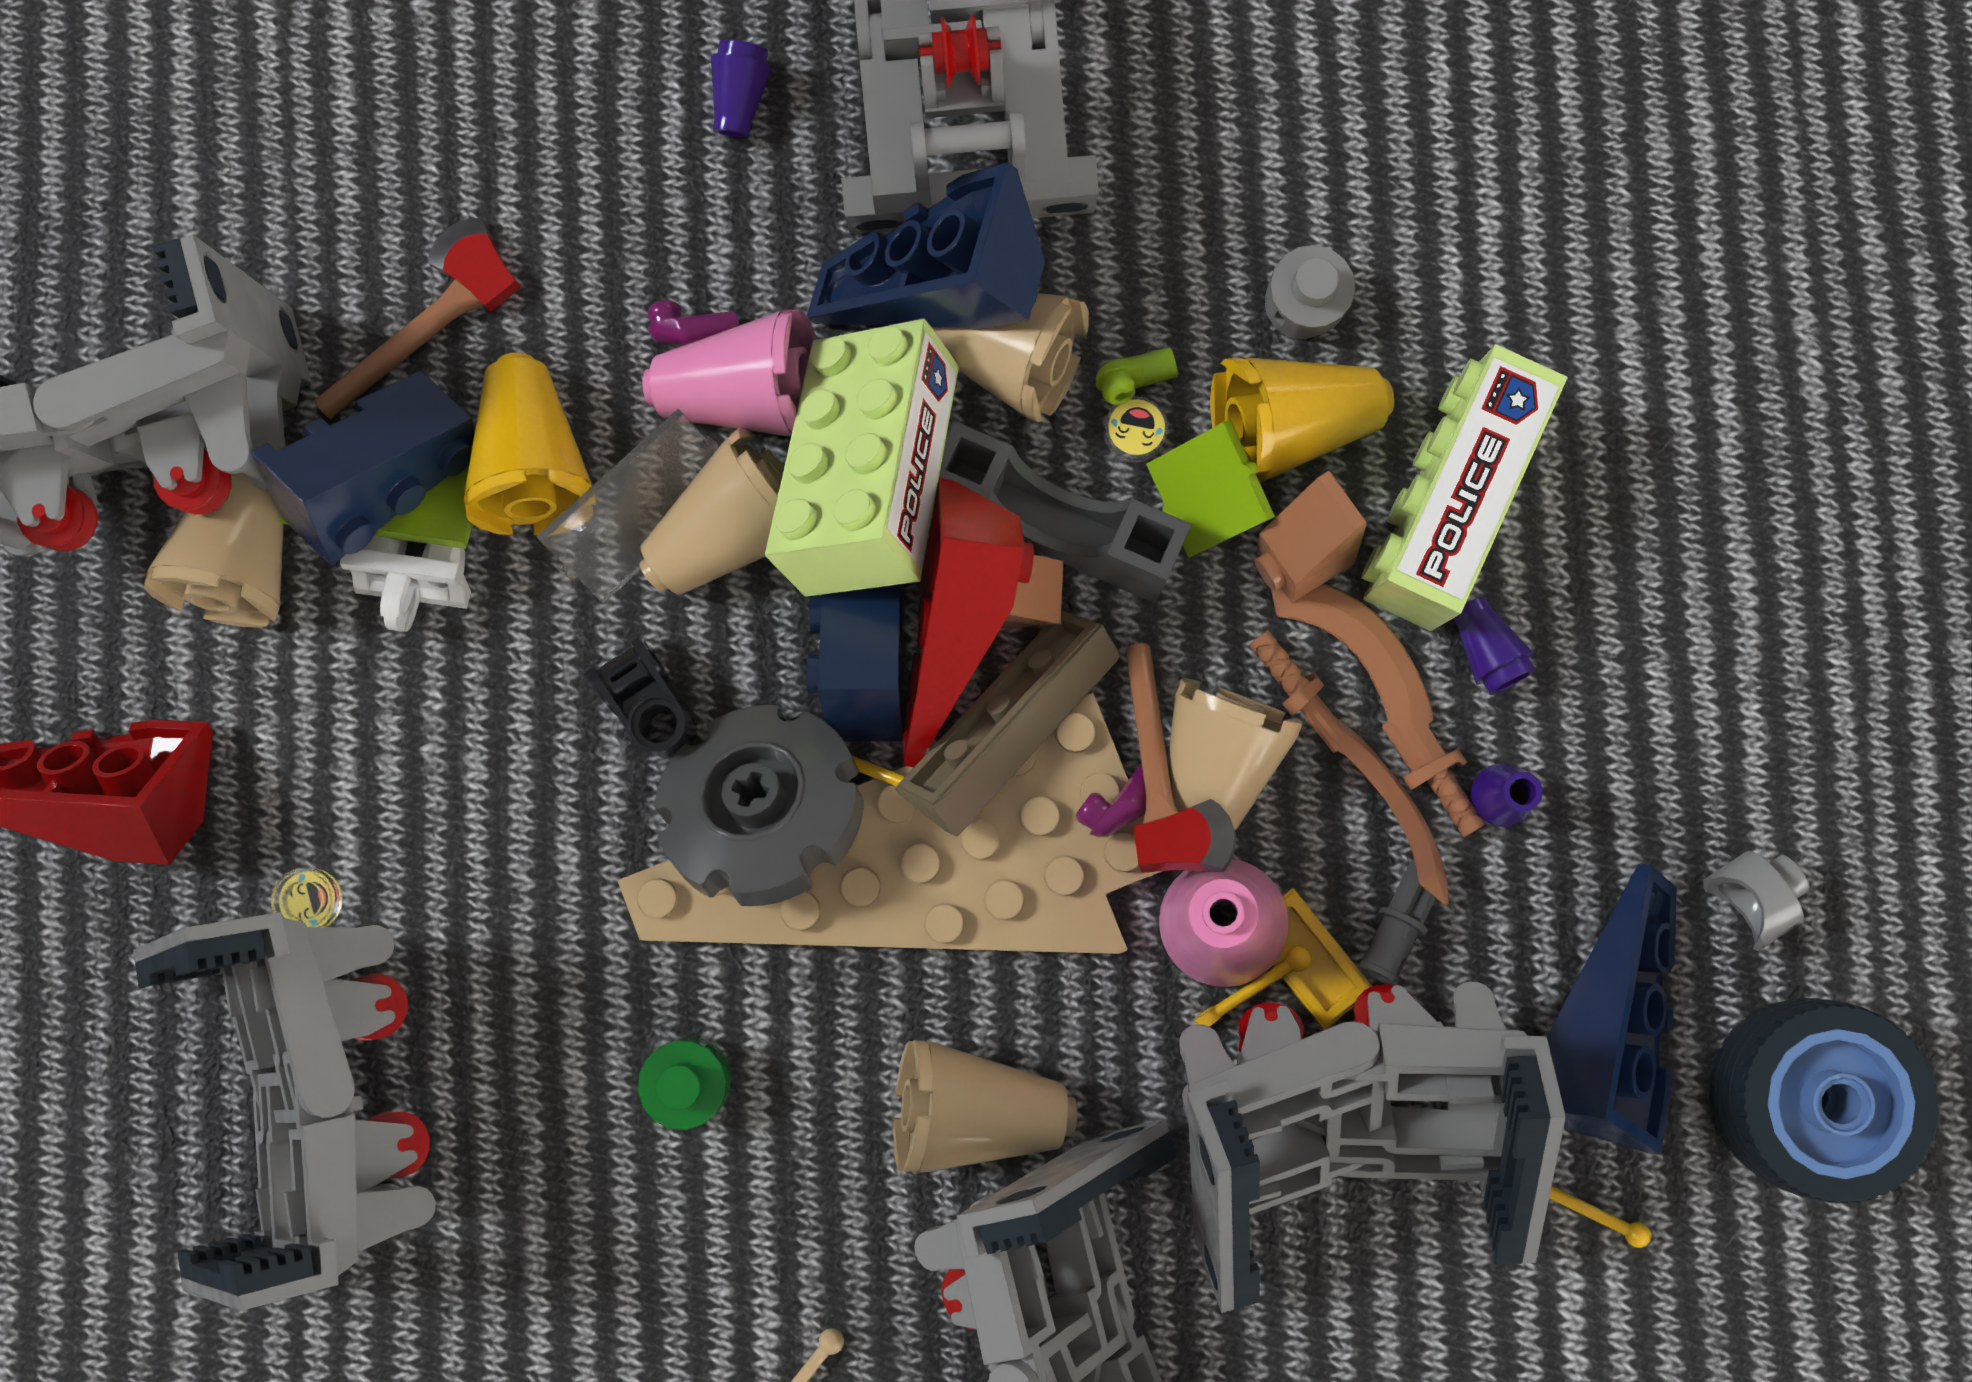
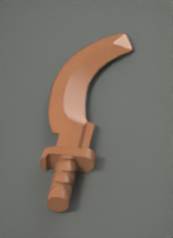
M1326 584L1320 585L1293 603L1290 602L1281 588L1275 592L1271 590L1275 612L1278 617L1311 624L1332 634L1345 644L1365 667L1380 696L1388 721L1382 725V729L1411 771L1402 776L1410 790L1428 780L1429 785L1435 794L1440 797L1438 799L1447 813H1450L1449 816L1456 827L1458 826V830L1463 837L1485 825L1450 769L1448 770V767L1453 764L1457 767L1463 766L1467 763V760L1459 748L1446 754L1429 729V723L1434 720L1426 688L1405 647L1388 625L1373 610L1358 599Z
M1269 630L1265 631L1251 642L1249 647L1263 662L1268 671L1271 672L1272 676L1275 677L1280 686L1283 687L1284 691L1287 692L1289 698L1282 703L1291 716L1300 710L1330 750L1334 753L1338 751L1344 754L1377 789L1396 816L1406 835L1414 857L1419 884L1443 905H1449L1448 882L1437 844L1425 819L1408 792L1375 751L1350 726L1341 719H1337L1320 699L1317 693L1323 688L1324 684L1316 673L1313 672L1305 678V675L1301 673L1298 666L1293 663V660L1289 658L1286 651L1277 643Z

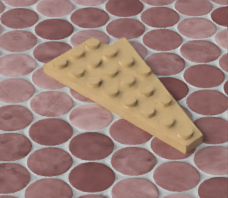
M1092 692L1080 701L958 836L944 831L902 798L895 790L896 786L875 778L857 785L864 799V810L858 834L846 856L836 866L830 863L817 865L811 872L813 887L791 899L763 906H741L729 891V887L720 890L714 897L710 898L693 888L681 876L670 860L617 881L639 940L1120 954L1128 949L1106 894L1162 871L1142 873L1139 868L1133 826L1143 824V816L1108 837L1090 835L1091 829L1080 824L1076 819L1077 811L1091 793H1100L1109 803H1112L1128 781L1105 720ZM905 766L893 772L906 776L914 767Z

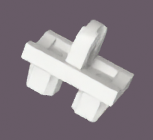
M373 536L369 544L355 554H346L341 558L340 565L342 569L350 570L352 574L355 593L381 597L380 616H384V624L388 630L408 631L413 624L419 602L467 609L471 590L464 576L465 550L463 548L426 544L422 557L405 555L408 545L407 541Z

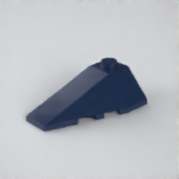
M1009 162L963 174L946 185L947 197L930 208H926L918 202L904 211V223L883 237L873 231L823 262L807 313L809 320L814 324L889 326L925 318L931 327L985 329L1028 321L1032 307L1037 299V289L1045 259L1018 170Z
M1638 864L1550 1029L1547 1040L1566 1116L1564 1128L1642 1152L1661 1155L1671 1096L1672 1069L1660 1068V1033L1662 1030H1673V1008H1667L1666 995L1662 988V974L1669 973L1675 965L1677 887L1651 864Z

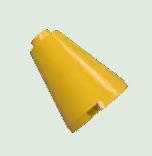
M518 352L502 355L496 362L489 365L484 372L463 499L467 520L479 529L499 535H513L512 525L533 524L534 535L549 534L571 528L589 517L592 513L590 502L594 503V488L547 366L528 354Z
M1234 357L1224 359L1220 363L1226 367V371L1214 373L1211 382L1210 413L1212 428L1231 419L1250 462H1255L1258 465L1256 476L1259 483L1382 429L1387 422L1388 415L1394 409V392L1390 382L1372 367Z

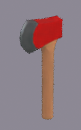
M483 218L459 221L446 228L435 240L429 253L428 264L453 280L447 290L433 304L313 400L330 420L454 319L482 306H485L491 312L521 288L500 257L486 221Z
M1144 643L1130 645L1126 649V657L1146 792V812L1143 824L1133 826L1139 868L1142 873L1171 870L1224 872L1229 866L1235 851L1236 833L1231 819L1220 804L1212 799L1178 812L1171 789L1151 648Z

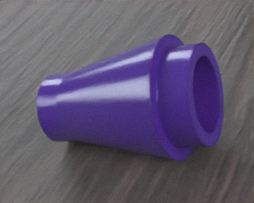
M727 39L719 41L718 53L711 55L714 103L713 132L732 138H749L752 121L772 67L767 64L768 50L764 47L740 40Z
M1485 596L1467 602L1462 613L1453 618L1457 625L1476 685L1484 684L1490 695L1512 687L1536 670L1529 659L1533 652L1491 608Z
M1505 763L1494 764L1483 769L1475 778L1471 789L1472 804L1478 812L1477 814L1487 823L1498 827H1509L1523 821L1531 810L1540 803L1543 795L1542 785L1534 775L1524 772L1514 765ZM1514 784L1518 794L1514 801L1510 796V786Z

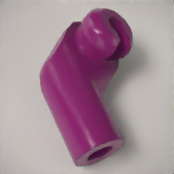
M672 300L656 302L650 306L647 312L651 325L648 327L651 337L656 342L666 345L684 346L739 326V321L734 311L681 317V306Z
M1142 765L1134 771L1112 803H1109L1100 793L1095 792L1091 793L1076 813V819L1080 824L1091 829L1090 835L1108 837L1145 814L1146 792Z

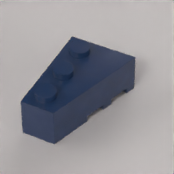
M422 371L416 372L355 401L354 409L357 413L329 426L322 418H319L304 425L303 433L307 437L278 451L269 443L250 451L280 517L330 566L334 565L346 554H355L369 544L377 530L397 515H404L414 510L428 491L448 476H456L469 466L475 432L473 420Z
M904 584L810 596V633L820 634L819 654H808L807 690L808 693L819 694L824 721L839 734L843 741H903L904 721H902L901 682H904V662L902 661Z

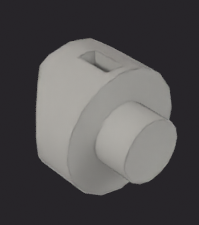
M1317 245L1294 249L1283 256L1270 277L1265 294V309L1268 318L1277 330L1289 338L1308 339L1326 333L1338 325L1352 305L1356 289L1353 272L1345 259L1332 249Z
M1748 850L1703 879V887L1706 893L1713 894L1730 902L1743 915L1752 930L1754 939L1753 949L1756 951L1762 950L1803 922L1804 914L1797 898L1808 892L1810 885L1799 866L1785 855H1780L1773 861L1768 862L1759 854Z

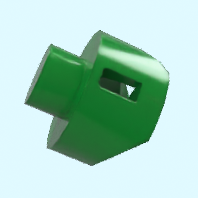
M684 1037L660 1046L646 1059L639 1073L638 1093L643 1108L655 1122L669 1129L688 1130L703 1125L722 1108L729 1094L732 1075L728 1059L716 1045L702 1038Z

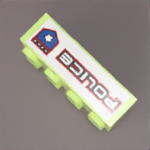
M925 318L814 340L812 342L765 551V556L805 597L920 582L959 369L958 363Z
M1496 344L1479 362L1470 358L1460 377L1456 375L1453 377L1439 404L1438 410L1447 415L1441 419L1434 433L1428 432L1415 456L1413 466L1421 469L1420 474L1415 476L1408 489L1403 488L1389 513L1387 522L1396 526L1393 533L1388 535L1383 545H1376L1366 563L1361 579L1370 582L1362 600L1429 631L1436 629L1462 613L1566 383L1567 376Z

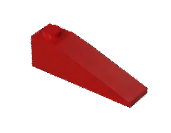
M939 478L927 545L926 558L929 559L927 592H932V596L921 595L917 647L922 649V653H914L912 658L903 725L904 766L915 767L925 755L1013 609L1018 582L1029 583L1033 567L1034 545L1033 543L1024 542L1020 516L960 483L947 478Z
M152 719L133 722L129 728L130 734L98 738L95 730L90 729L73 732L69 742L56 746L37 748L30 739L0 744V827L112 861L170 865L204 820L213 731L208 722Z

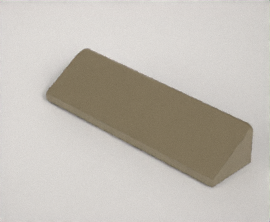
M1061 610V624L1046 625L904 777L895 788L897 793L944 831L954 836L960 835L1117 662L1119 652L1104 626Z

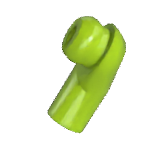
M1168 347L1137 356L1108 360L1101 365L1097 372V389L1102 391L1106 402L1113 405H1121L1132 399L1137 388L1178 377L1177 365L1172 349Z

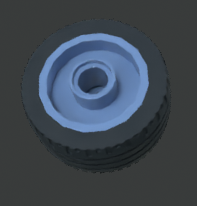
M1798 998L1773 1003L1758 1009L1756 1012L1749 1014L1747 1019L1741 1020L1730 1031V1035L1724 1039V1044L1717 1052V1059H1714V1068L1710 1076L1712 1080L1709 1085V1089H1711V1095L1709 1096L1712 1102L1711 1110L1715 1117L1714 1121L1716 1126L1719 1127L1720 1131L1718 1132L1724 1139V1143L1733 1151V1155L1756 1176L1767 1183L1795 1195L1820 1202H1864L1878 1198L1879 1195H1886L1892 1189H1897L1902 1182H1906L1910 1178L1909 1176L1918 1170L1919 1164L1924 1162L1926 1153L1932 1147L1930 1144L1935 1139V1129L1938 1127L1937 1115H1939V1109L1937 1108V1103H1939V1098L1936 1095L1937 1086L1933 1081L1934 1075L1929 1070V1063L1922 1056V1051L1915 1046V1042L1906 1035V1032L1896 1027V1024L1885 1017L1851 1003L1819 998Z

